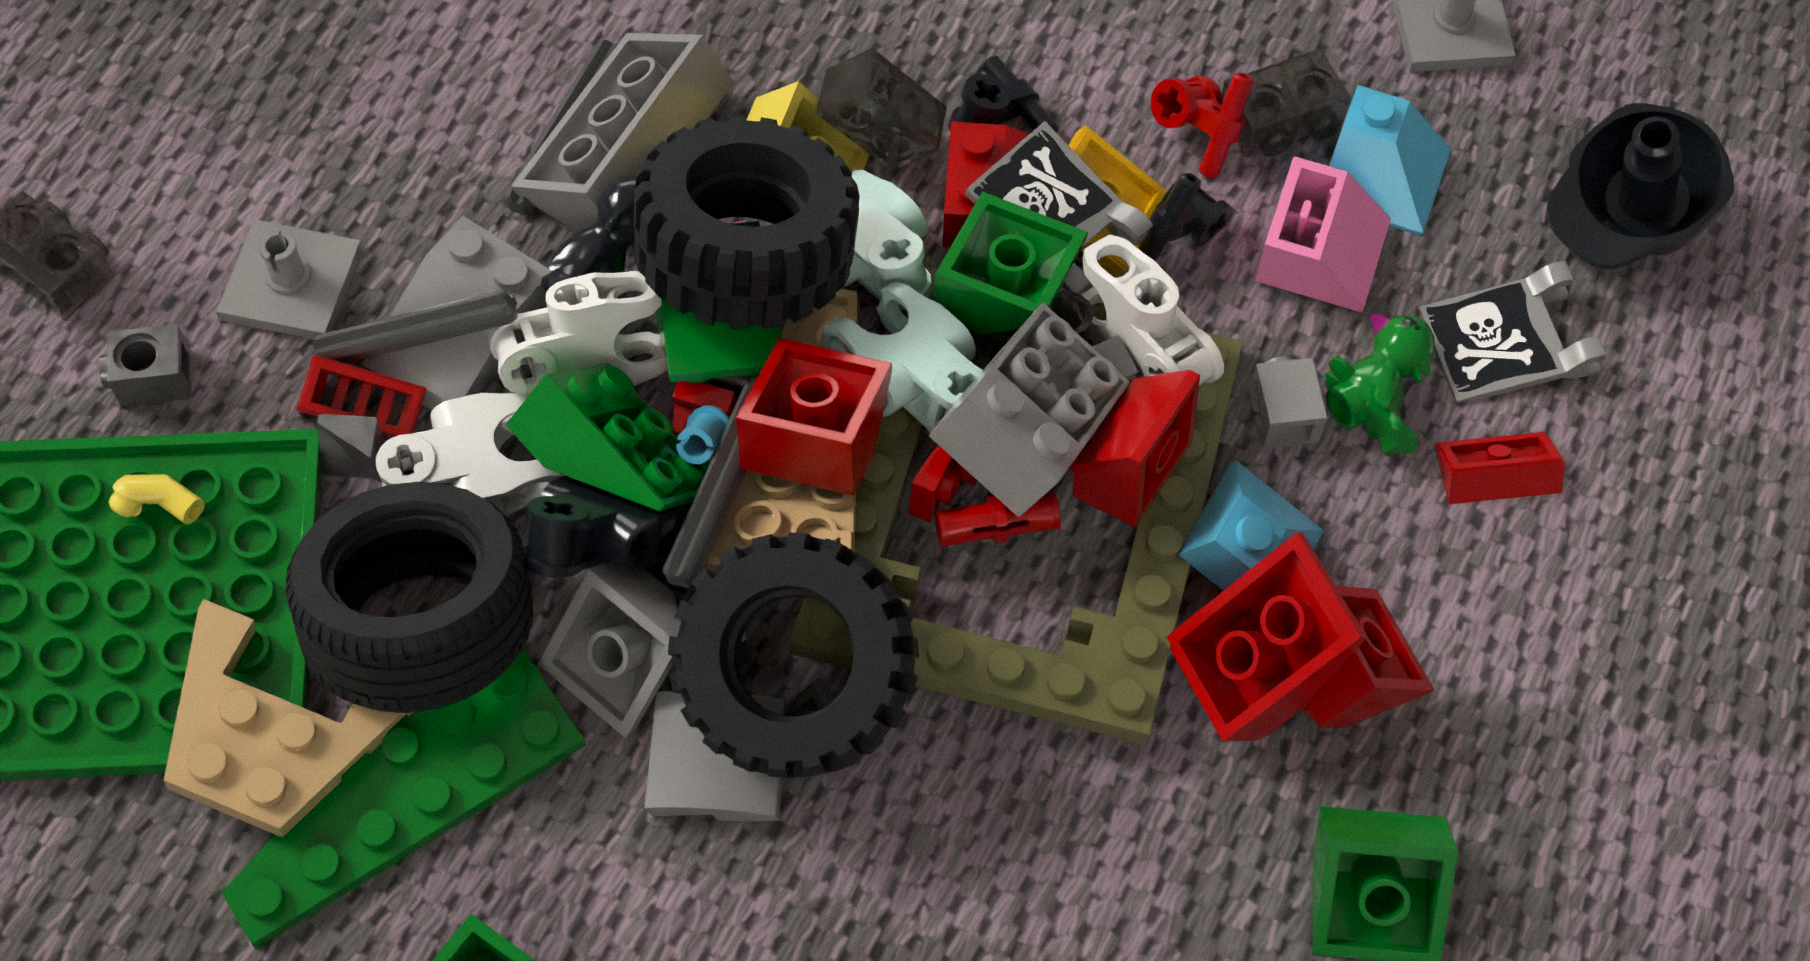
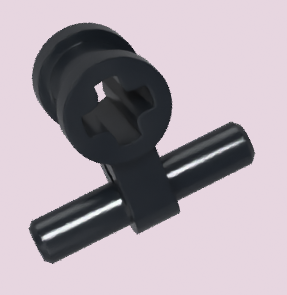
M991 56L985 60L982 66V71L985 74L972 75L965 81L961 91L962 105L952 112L948 122L950 131L951 121L997 125L1021 115L1033 131L1044 121L1056 133H1058L1059 126L1038 103L1039 95L1025 79L1018 80L998 56Z
M1183 173L1152 212L1149 220L1153 226L1144 237L1139 250L1156 262L1168 241H1174L1188 234H1191V238L1197 244L1203 246L1226 227L1233 215L1234 209L1224 200L1217 202L1201 189V180L1194 174Z

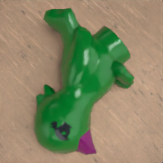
M1371 314L1369 316L1375 336L1372 353L1353 365L1338 355L1328 362L1330 371L1324 375L1326 379L1324 386L1328 390L1326 393L1327 406L1334 420L1342 428L1352 430L1362 424L1364 431L1374 439L1379 438L1382 452L1385 456H1392L1395 453L1403 455L1415 453L1421 443L1420 439L1401 419L1400 415L1404 396L1403 379L1412 377L1416 382L1421 383L1423 380L1422 374L1429 375L1431 373L1430 365L1434 355V335L1429 325L1416 316L1400 315L1390 318L1383 314Z

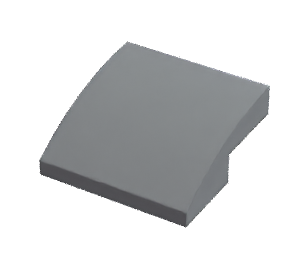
M657 691L644 806L650 815L656 817L712 814L716 820L779 821L782 778L769 777L768 774L760 772H749L733 765V760L724 754H715L702 742L705 737L697 727H690L680 710L686 706L682 695L673 693V691ZM751 695L756 702L769 711L787 716L788 704L785 700Z

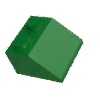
M1320 806L1313 851L1312 955L1376 961H1441L1458 857V848L1446 817Z

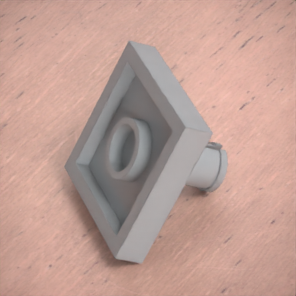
M1392 0L1409 72L1513 65L1516 54L1502 0Z
M253 219L217 307L216 313L219 320L314 339L319 334L331 332L363 251L361 241Z

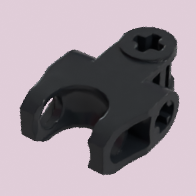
M568 476L559 477L551 481L544 488L541 495L530 500L526 516L530 521L528 543L523 548L525 569L540 576L565 578L574 576L582 570L611 561L630 571H640L659 565L668 558L691 504L686 503L657 511ZM676 516L672 531L661 540L662 524Z

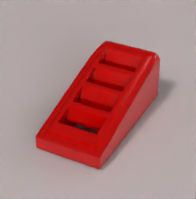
M313 354L296 411L298 414L317 419L319 415L323 414L365 416L372 389L376 387L384 390L376 418L379 421L383 436L393 438L398 435L414 433L427 388ZM328 375L339 378L330 407L320 404ZM351 381L361 384L353 414L342 411ZM395 393L407 396L398 427L386 424Z

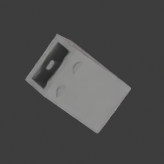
M1042 303L957 399L928 436L1017 517H1020L1061 480L1130 381L1109 360L1103 358L1079 336L1065 320L1055 314L1046 304Z

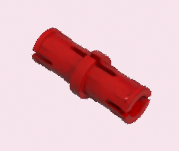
M1053 491L1047 492L1020 517H1017L995 496L987 497L986 503L945 510L936 509L934 514L937 538L941 548L992 539L994 544L1007 543L1009 536L1046 530L1054 531L1059 530L1061 526L1059 503Z

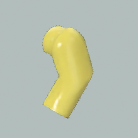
M166 474L125 475L113 484L112 488L115 492L109 499L111 509L123 517L138 516L142 511L143 504H156L187 525L196 521L205 507V502L202 498Z

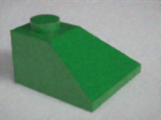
M982 191L935 274L933 301L945 307L968 330L983 336L1020 328L1042 303L1046 304L1049 308L1051 307L1087 240L1088 232Z

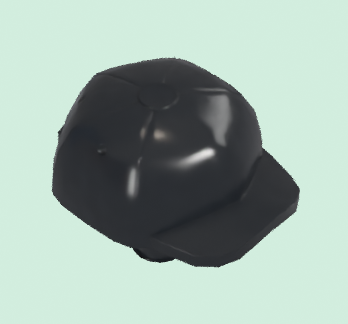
M1647 103L1627 104L1615 110L1596 125L1576 144L1570 153L1569 168L1552 190L1546 208L1550 228L1567 248L1581 260L1595 268L1612 270L1629 265L1648 255H1670L1680 250L1699 235L1722 213L1734 192V177L1729 157L1719 142L1716 133L1706 123L1694 116L1672 107Z

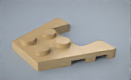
M203 599L198 608L164 775V783L167 789L283 838L342 781L341 776L366 752L371 754L382 743L386 733L406 714L410 716L414 712H382L352 703L345 718L339 723L230 678L229 676L257 630L254 619Z

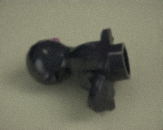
M637 176L620 177L605 189L599 198L598 221L592 227L575 233L555 251L549 263V269L552 272L542 277L540 285L542 288L548 291L552 285L559 281L594 272H625L626 251L633 240L634 194Z

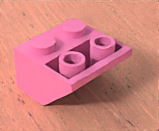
M1293 156L1264 245L1255 281L1362 313L1391 218L1347 171Z

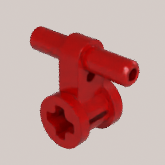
M1237 72L1233 74L1223 104L1222 93L1218 84L1207 76L1191 77L1186 81L1178 78L1165 79L1154 88L1150 102L1151 111L1155 120L1161 126L1178 128L1190 123L1210 135L1199 166V172L1203 176L1211 179L1219 177L1231 143L1238 142L1245 123L1242 113L1254 80L1245 73Z

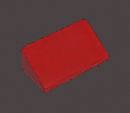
M1545 432L1438 442L1434 444L1449 504L1562 493L1565 461Z

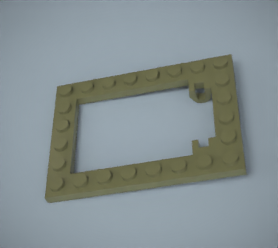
M924 265L931 274L933 291L929 299L933 300L935 274L938 268ZM1055 299L1050 309L1065 320L1091 347L1095 346L1077 322L1075 301L1065 308ZM1092 305L1088 309L1095 318L1106 321L1105 308ZM901 310V312L908 318L907 311ZM1019 328L985 336L971 330L969 332L971 336L1006 344ZM1207 333L1215 342L1222 355L1224 374L1213 383H1203L1199 386L1193 442L1138 523L1115 616L1073 606L1061 655L913 618L910 624L913 636L918 639L919 657L915 658L914 675L918 676L915 686L1147 746L1171 647L1166 636L1175 630L1190 564L1178 554L1203 512L1243 341ZM902 407L890 416H882L874 455L856 490L855 552L871 561L876 568L885 573L897 587L895 589L897 594L907 604L910 614H912L918 593L921 567L883 558L924 430V425ZM804 598L789 641V654L852 670L853 646L844 622L826 604Z

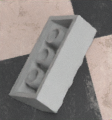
M626 33L510 187L518 196H525L532 205L575 232L592 227L598 221L599 198L605 189L620 177L637 176L640 166L647 159V155L661 141L667 143V138L673 132L683 127L692 130L698 121L708 119L718 110L721 100L734 82L703 35Z

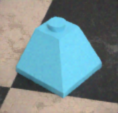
M1357 85L1329 166L1347 171L1391 218L1389 226L1422 236L1451 149L1410 101Z
M1236 460L1229 464L1178 555L1224 591L1296 532L1304 533L1314 550L1324 530Z

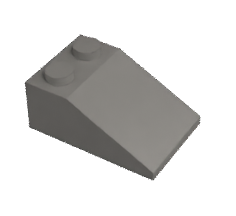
M462 216L426 254L390 317L498 290H505L508 294L514 295L517 301V313L547 308V291L540 285L542 277L551 273L552 270L465 216ZM486 329L365 358L362 367L375 373L426 387L427 391L422 406L432 411L442 402L480 393L497 374L499 361L494 358L488 344L491 329ZM521 329L513 330L517 344L524 342Z

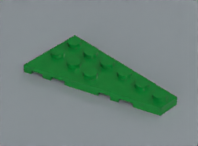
M522 649L515 661L488 687L467 699L435 710L414 712L410 716L406 714L386 733L382 743L371 754L366 752L341 776L342 781L283 838L274 835L223 890L222 895L255 949H258L586 746L584 738Z

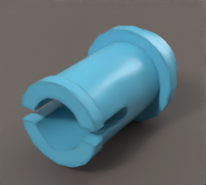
M715 406L697 408L689 416L686 428L678 435L677 440H681L676 445L679 456L690 464L707 462L718 446L730 419L729 416L722 409Z

